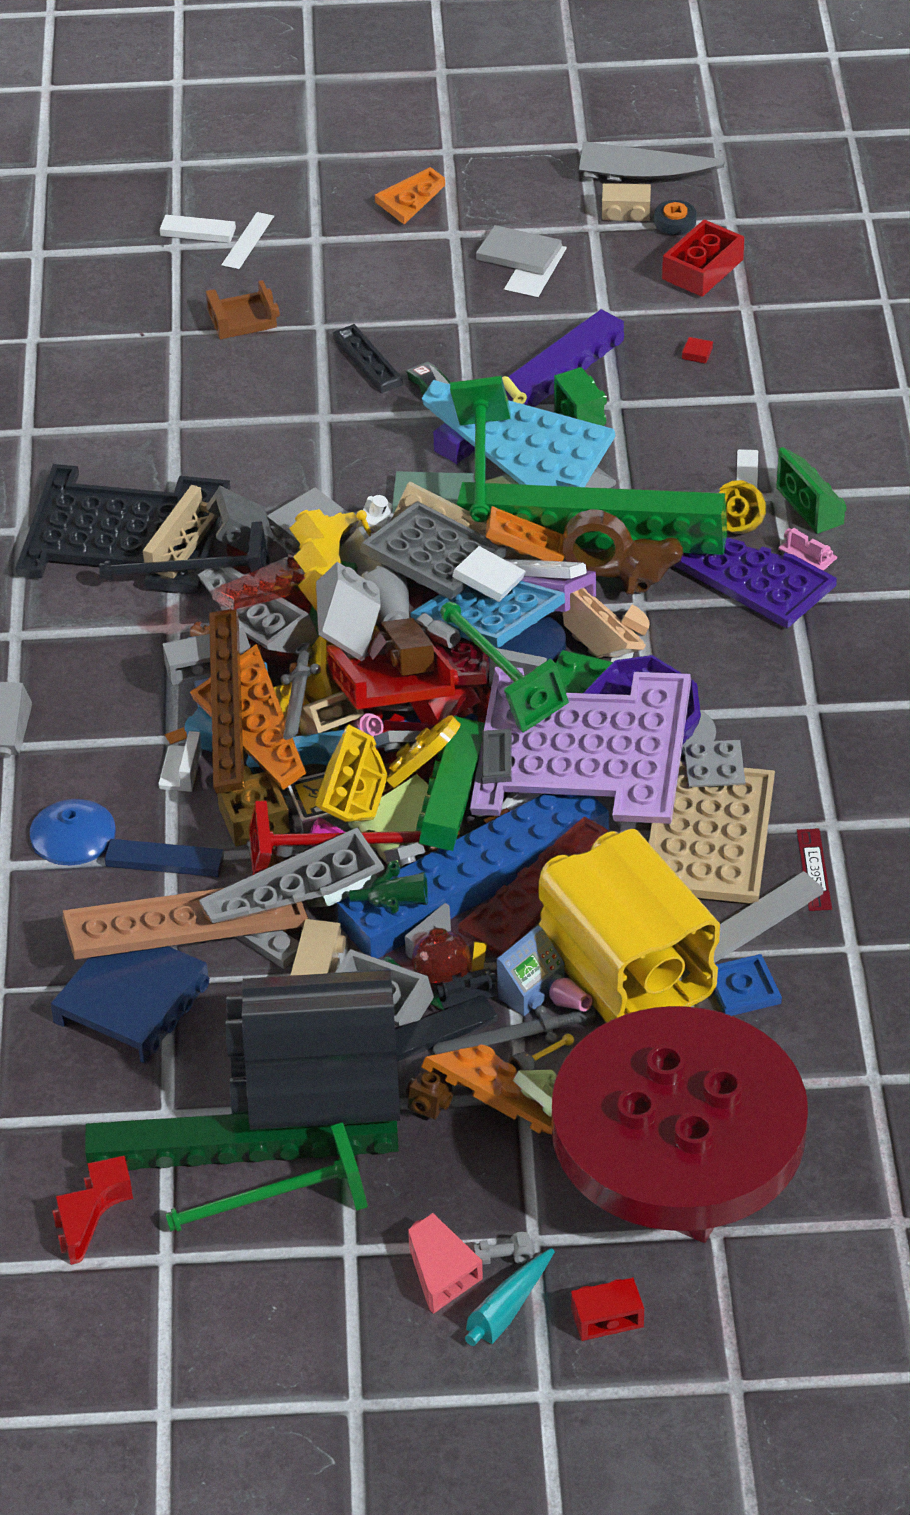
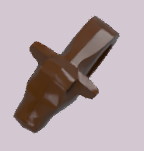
M591 509L578 513L569 520L564 528L562 548L566 561L586 564V571H595L596 576L616 577L623 580L625 593L631 596L634 591L645 593L651 585L661 580L671 566L680 562L683 556V547L676 538H667L661 541L650 539H637L633 541L624 523L616 516L603 510ZM600 531L607 534L614 543L604 551L589 552L582 549L575 540L583 533Z

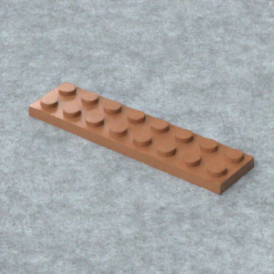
M224 888L63 910V922L74 960L303 927L305 919L308 917L301 901L245 918L212 923L199 900Z

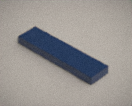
M110 839L105 857V865L107 867L219 877L224 850Z

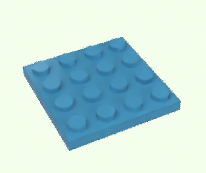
M520 581L498 602L468 586L452 600L440 594L411 612V618H414L416 621L418 617L426 613L433 620L445 622L440 613L441 607L447 602L456 603L461 607V615L495 648H498L564 604L565 593ZM453 622L447 623V624H449V625H451V626L457 628L458 631H459V633H460V636H461L462 638H466V640L472 641V640H471L463 631H461Z

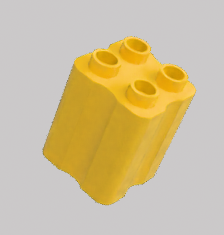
M628 829L621 833L614 831L605 833L595 841L591 851L570 857L559 855L545 864L539 879V899L544 905L540 914L541 921L539 926L544 930L563 960L564 972L584 992L592 996V1005L606 1022L643 1009L666 1006L691 1007L712 994L717 985L718 967L714 963V952L719 943L720 923L636 829ZM686 967L691 973L679 981Z

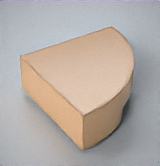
M633 604L621 622L624 626L644 636L650 625L644 612Z

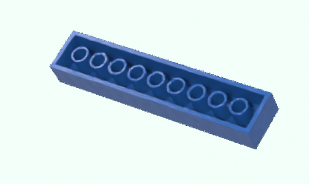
M542 794L457 839L453 851L440 848L400 869L398 876H392L391 879L425 872L428 883L427 905H399L397 913H390L388 908L375 907L371 905L369 900L350 902V897H347L337 902L338 923H340V927L365 955L378 959L404 945L405 936L444 903L449 905L450 919L540 872L552 858L559 855L569 856L592 844L599 837L608 833L609 811L594 796Z

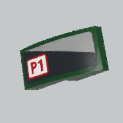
M429 362L406 370L408 380L420 385L422 395L425 394L433 380L450 384L448 378Z

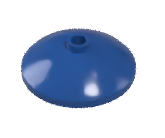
M84 799L62 800L46 807L34 818L30 827V840L35 852L51 863L68 866L88 863L102 856L108 850L110 839H115L116 834L115 822L111 813L102 805Z

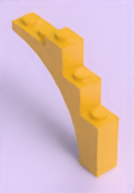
M320 509L304 510L295 517L296 522L289 528L301 544L299 546L301 550L294 558L305 572V579L298 586L316 611V581L336 562L341 564L339 542L340 538L359 521L354 512L346 514L340 512L329 517L324 515Z

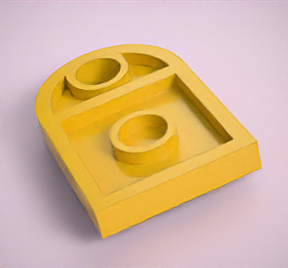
M450 715L431 730L428 727L422 730L415 738L416 742L410 746L407 743L397 752L396 756L398 758L390 765L391 772L386 781L393 788L398 786L437 754L452 739L461 724Z

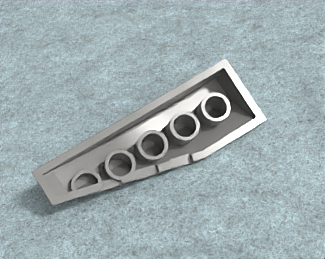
M583 141L579 171L584 173L586 178L598 179V175L608 176L607 180L621 182L622 178L652 180L701 174L724 168L725 162L724 159Z
M232 567L205 569L198 574L200 580L222 610L236 608L239 614V628L244 627L246 636L266 649L296 654L295 648L305 642L311 645L318 639L319 636L308 613Z
M357 827L200 899L199 902L212 923L240 919L273 911L304 900L332 894L384 870V866Z

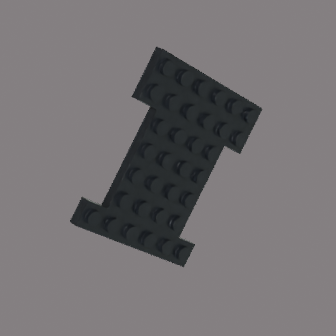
M53 464L15 567L16 576L42 578L48 561L100 565V563H105V561H110L111 565L144 563V548L191 485L201 487L202 501L208 503L219 486L230 490V480L179 476L174 493L76 484L79 476L78 466ZM200 510L197 517L209 516L210 513ZM221 517L216 519L188 559L210 557ZM198 528L187 529L185 533L186 535L198 531ZM186 544L176 545L173 547V550L184 549ZM205 569L179 571L174 579L156 573H147L145 579L146 589L198 594L202 582L198 574Z

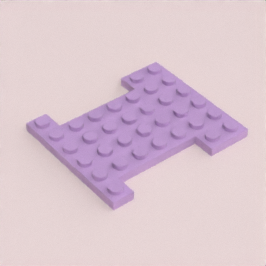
M495 667L484 731L511 728L512 782L483 783L481 744L470 806L472 815L500 816L504 792L615 797L613 808L614 821L671 824L691 686L690 674L634 672L631 695L566 693L569 700L567 705L522 733L516 726L504 692V688L514 683V681L499 667ZM517 668L524 675L523 668Z

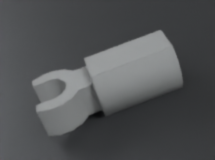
M423 613L416 619V622L423 626V632L426 636H430V639L448 648H453L459 643L461 636L457 628L441 620H433L426 613Z

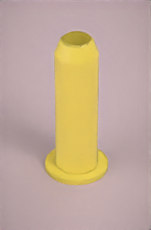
M502 377L504 387L513 398V402L523 404L527 399V395L520 392L509 377Z

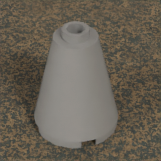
M380 565L376 567V570L369 573L366 571L361 575L367 581L374 582L380 590L381 606L376 619L380 626L383 621L410 618L408 582L402 573H397L386 565Z

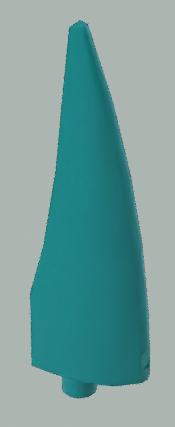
M553 1248L546 1250L519 1268L468 1317L466 1330L470 1332L465 1336V1340L469 1345L475 1346L481 1338L493 1344L505 1331L555 1253Z

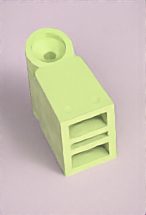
M415 775L381 797L376 816L373 820L348 822L349 827L352 830L358 827L360 832L416 831L419 814L425 815V813H421L424 797H430V795H427L428 784L418 775ZM380 843L369 845L377 850L378 855L388 864L389 862L386 861L384 853L385 850H389L410 843Z

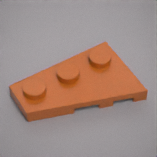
M429 167L375 194V203L405 224L445 186V177Z

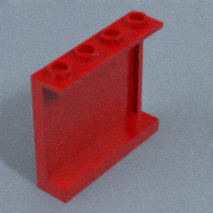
M336 645L326 646L328 673L356 709L455 696V686L459 682L457 670L449 664L448 659H445L440 650H437L434 645L435 671L403 676L396 667L392 666L391 659L386 657L385 654L377 655L374 660L371 656H366L360 661L357 658L348 659L344 652Z

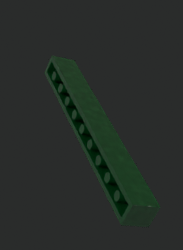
M249 1114L86 1123L85 1154L87 1167L89 1163L125 1156L128 1170L339 1156L331 1128L332 1125L250 1130ZM397 1121L344 1124L354 1156L358 1154L399 1152Z

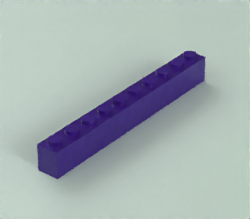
M600 309L508 376L519 391L527 395V399L523 404L536 407L549 395L554 394V375L580 367L586 370L599 358L605 356L607 352L620 345L624 341V321ZM506 391L507 399L513 401V398ZM446 423L433 431L434 451L456 464L469 457L475 451V447Z

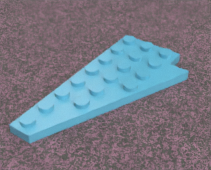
M433 380L422 397L424 406L475 447V424L460 426L450 392V384ZM509 400L511 419L486 422L485 456L522 485L585 487L616 436L615 430L612 428Z

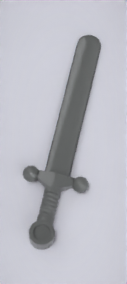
M308 642L302 643L295 648V653L298 656L297 666L289 675L284 674L280 679L283 685H288L292 682L283 739L285 740L293 738L298 733L307 677L312 674H319L321 671L319 664H313L311 667H308V661L314 655V651Z
M538 1006L535 1009V1014L540 1019L439 1042L434 1045L433 1052L441 1054L479 1045L487 1046L543 1032L546 1033V1041L553 1044L557 1041V1035L554 1033V1030L559 1027L577 1023L584 1026L592 1025L595 1022V1008L591 1006L589 1010L584 1012L577 1010L572 1013L552 1017L546 1014L547 1009L544 1006Z

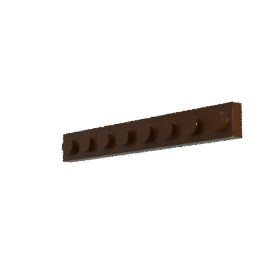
M236 608L209 613L213 787L216 794L244 789L239 614Z

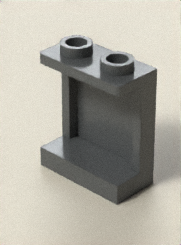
M219 486L206 505L208 512L221 517L223 521L222 526L216 533V538L247 553L249 552L251 522L262 521L267 547H269L274 537L264 506Z

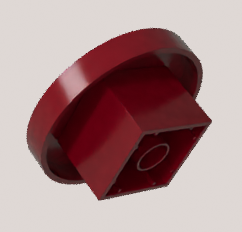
M666 1006L643 1009L615 1018L596 1028L573 1048L563 1062L555 1080L552 1093V1137L557 1158L564 1172L577 1189L594 1204L634 1224L655 1229L677 1231L706 1243L715 1227L727 1225L748 1217L774 1200L794 1177L804 1153L808 1101L805 1086L795 1064L787 1053L764 1032L745 1021L722 1012L689 1006Z

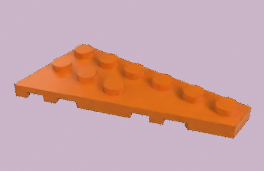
M256 644L240 656L243 750L284 790L305 775L306 771L293 738L283 739L286 719ZM210 677L192 690L190 694L212 718Z
M479 1045L425 1057L422 1068L429 1072H432L434 1068L447 1075L445 1081L454 1086L459 1084L473 1090V1097L514 1120L519 1115L531 1122L530 1129L539 1134L541 1132L552 1134V1117L542 1110L543 1106L540 1103L526 1097L521 1092L522 1088L513 1081L518 1073L516 1068L495 1055L492 1048L486 1045Z

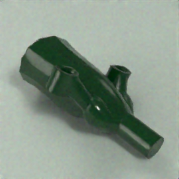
M390 861L382 877L375 879L368 889L349 891L350 902L369 900L371 905L378 908L386 907L390 913H397L399 905H427L428 883L426 873L422 872L391 879L392 876L400 874V867L397 861Z

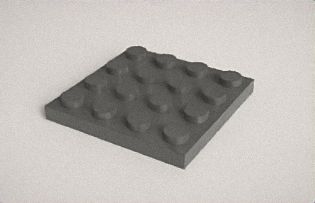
M417 501L362 542L360 552L369 556L372 560L379 561L392 568L395 572L402 573L415 580L418 584L424 585L438 592L441 596L452 600L468 587V585L452 577L454 569L478 546L500 558L505 557L507 547L492 543L484 535Z

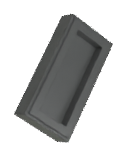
M511 728L482 731V780L484 784L512 782Z

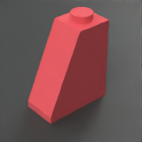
M434 1213L425 1219L416 1221L408 1230L409 1250L429 1310L433 1314L483 1279L482 1259Z

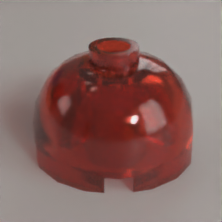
M435 928L415 943L412 952V969L414 972L428 976L430 983L453 981L452 975L461 972V977H463L471 970L472 963L469 947L462 937L456 933L447 931L444 928Z

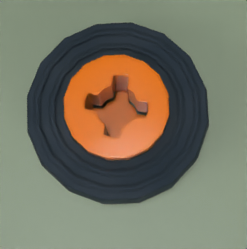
M669 200L659 204L655 209L654 224L663 233L670 235L685 234L696 226L697 212L694 206L688 202Z

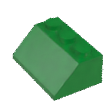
M784 447L779 448L776 489L816 534L843 525L846 512L844 500L838 497L830 484L825 482L819 476L817 470L811 467L804 458Z

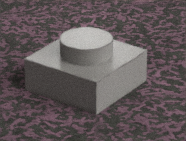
M415 842L385 850L384 853L387 862L398 860L399 865L416 861L415 855L425 853L423 844Z

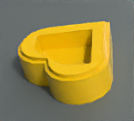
M473 942L470 972L484 969L485 943Z

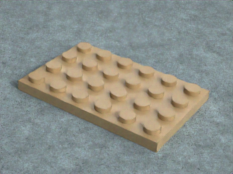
M680 761L671 824L652 823L649 844L697 898L743 903L759 901L775 777L774 770L744 768L746 785L689 787L686 762Z

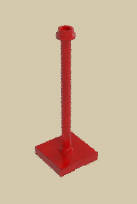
M255 801L249 824L253 875L268 868L273 846L320 845L344 833L273 834V831H270L267 801ZM420 831L361 832L368 844L419 842L421 835Z

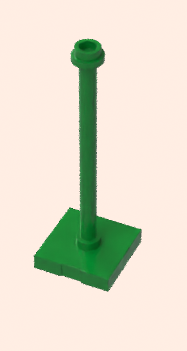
M502 376L450 382V392L460 426L475 424L474 505L470 507V516L475 522L486 521L490 514L489 507L485 505L486 422L511 419V410Z
M447 602L441 607L442 619L447 623L453 622L514 681V683L504 688V692L516 726L522 733L569 703L557 664L553 660H547L524 676L461 615V607L458 604Z
M343 1122L331 1126L340 1159L334 1161L335 1165L179 1213L173 1208L171 1212L165 1213L170 1232L177 1230V1232L182 1231L181 1225L336 1177H339V1180L346 1178L356 1211L367 1208L368 1205L360 1173Z

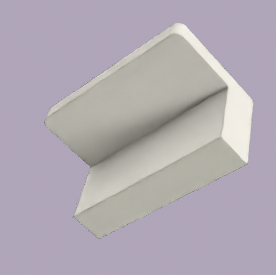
M189 731L185 746H168L159 780L160 789L192 792L202 754L200 732Z

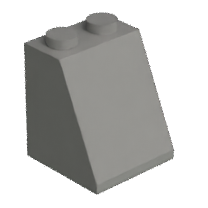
M0 682L1 758L20 755L32 707V701L23 683Z

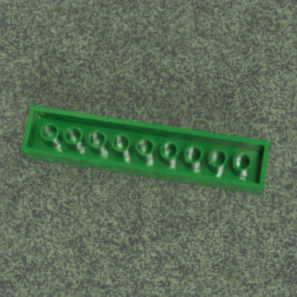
M462 482L457 506L470 512V507L474 505L475 482ZM485 483V505L489 509L493 506L560 534L564 533V528L569 520L578 513L591 509L603 510L616 516L624 523L633 541L637 539L661 541L667 538H676L683 547V553L724 555L727 538L725 493ZM600 531L583 533L575 540L581 548L608 549L614 543L607 534Z

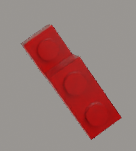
M125 1156L89 1163V1177H84L86 1190L56 1196L58 1209L52 1210L56 1229L62 1228L63 1234L58 1235L61 1253L68 1252L70 1265L80 1263L84 1259L101 1215L111 1206L133 1199L131 1180Z

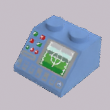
M536 926L497 958L498 998L523 1016L543 1003L544 999L549 996L550 987L555 980L564 978V962L540 926Z

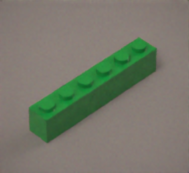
M456 716L454 718L461 724L460 728L438 753L432 777L436 779L430 778L427 795H430V797H424L421 811L425 815L419 814L416 831L421 832L419 844L450 851L454 850L477 770L482 744V731H484L485 727L483 722Z

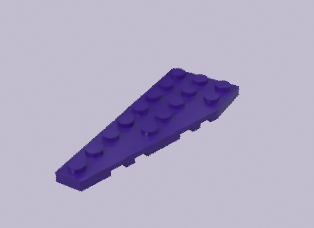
M726 538L724 555L683 553L681 561L674 564L675 567L787 629L836 587L837 583L836 577L793 554L784 553L781 556L771 553L770 548L761 547L760 550L747 547L743 541Z

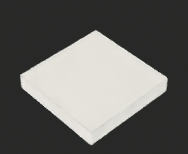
M478 546L454 569L452 577L500 602L523 579L526 571Z

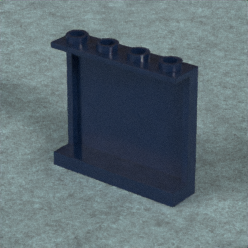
M169 946L89 957L51 1002L53 1022L64 1027L71 1019L139 1049L140 1062L145 1063L151 1054L157 1052L165 1036L173 1032L181 1016L189 1012L197 996L207 989L210 982L207 963Z

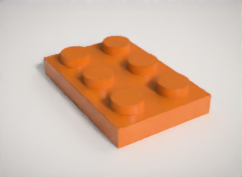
M493 506L491 507L487 518L485 537L489 538L492 543L512 547L519 554H529L542 561H563V534Z

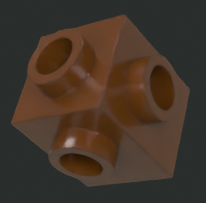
M423 1068L416 1078H411L406 1088V1095H409L408 1109L434 1120L442 1109L447 1110L453 1097V1085L445 1081L447 1075L435 1068L432 1072Z

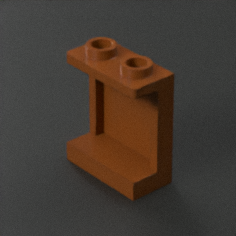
M263 280L258 281V292L221 300L215 289L206 291L207 310L220 340L277 328L276 318L280 317L277 302L273 303L271 288H266Z

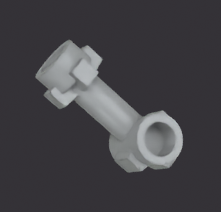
M526 1232L513 1234L511 1236V1243L489 1245L487 1240L479 1241V1244H473V1251L482 1259V1265L490 1264V1258L513 1255L516 1263L526 1264L533 1259V1254H535L533 1239H530L529 1234Z

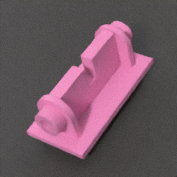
M788 528L785 531L784 538L787 540L778 549L784 553L793 554L823 571L837 559V556L830 550V546L814 539L808 541V536L799 532L796 528Z

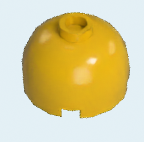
M737 480L724 484L719 489L721 490L719 493H725L727 531L734 534H747L755 530L763 522L766 514V502L762 493L754 485L743 480Z

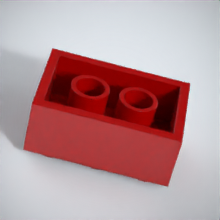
M705 219L702 220L663 255L662 279L703 297L743 261L745 236Z

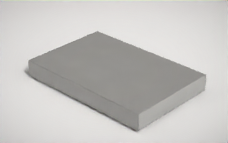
M494 225L477 250L476 260L543 275L562 247V243L559 239Z

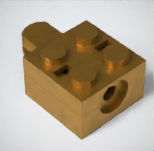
M243 765L244 789L217 794L219 810L235 847L245 845L247 840H250L249 824L255 801H267L270 831H273V834L290 833L288 807L277 783L266 772L253 775L251 769Z

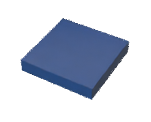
M762 954L716 964L718 976L717 985L713 993L722 1013L733 1016L781 1004L782 996Z

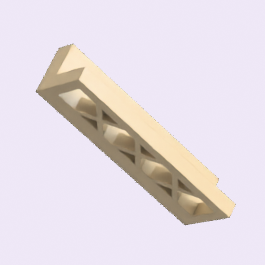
M194 485L189 487L144 548V563L187 560L219 517L208 512L206 507L208 503L202 501L201 487ZM200 510L210 513L209 516L197 517ZM198 528V531L187 535L185 533L187 529ZM186 544L184 549L173 550V547L176 545ZM179 571L157 572L156 574L174 579Z

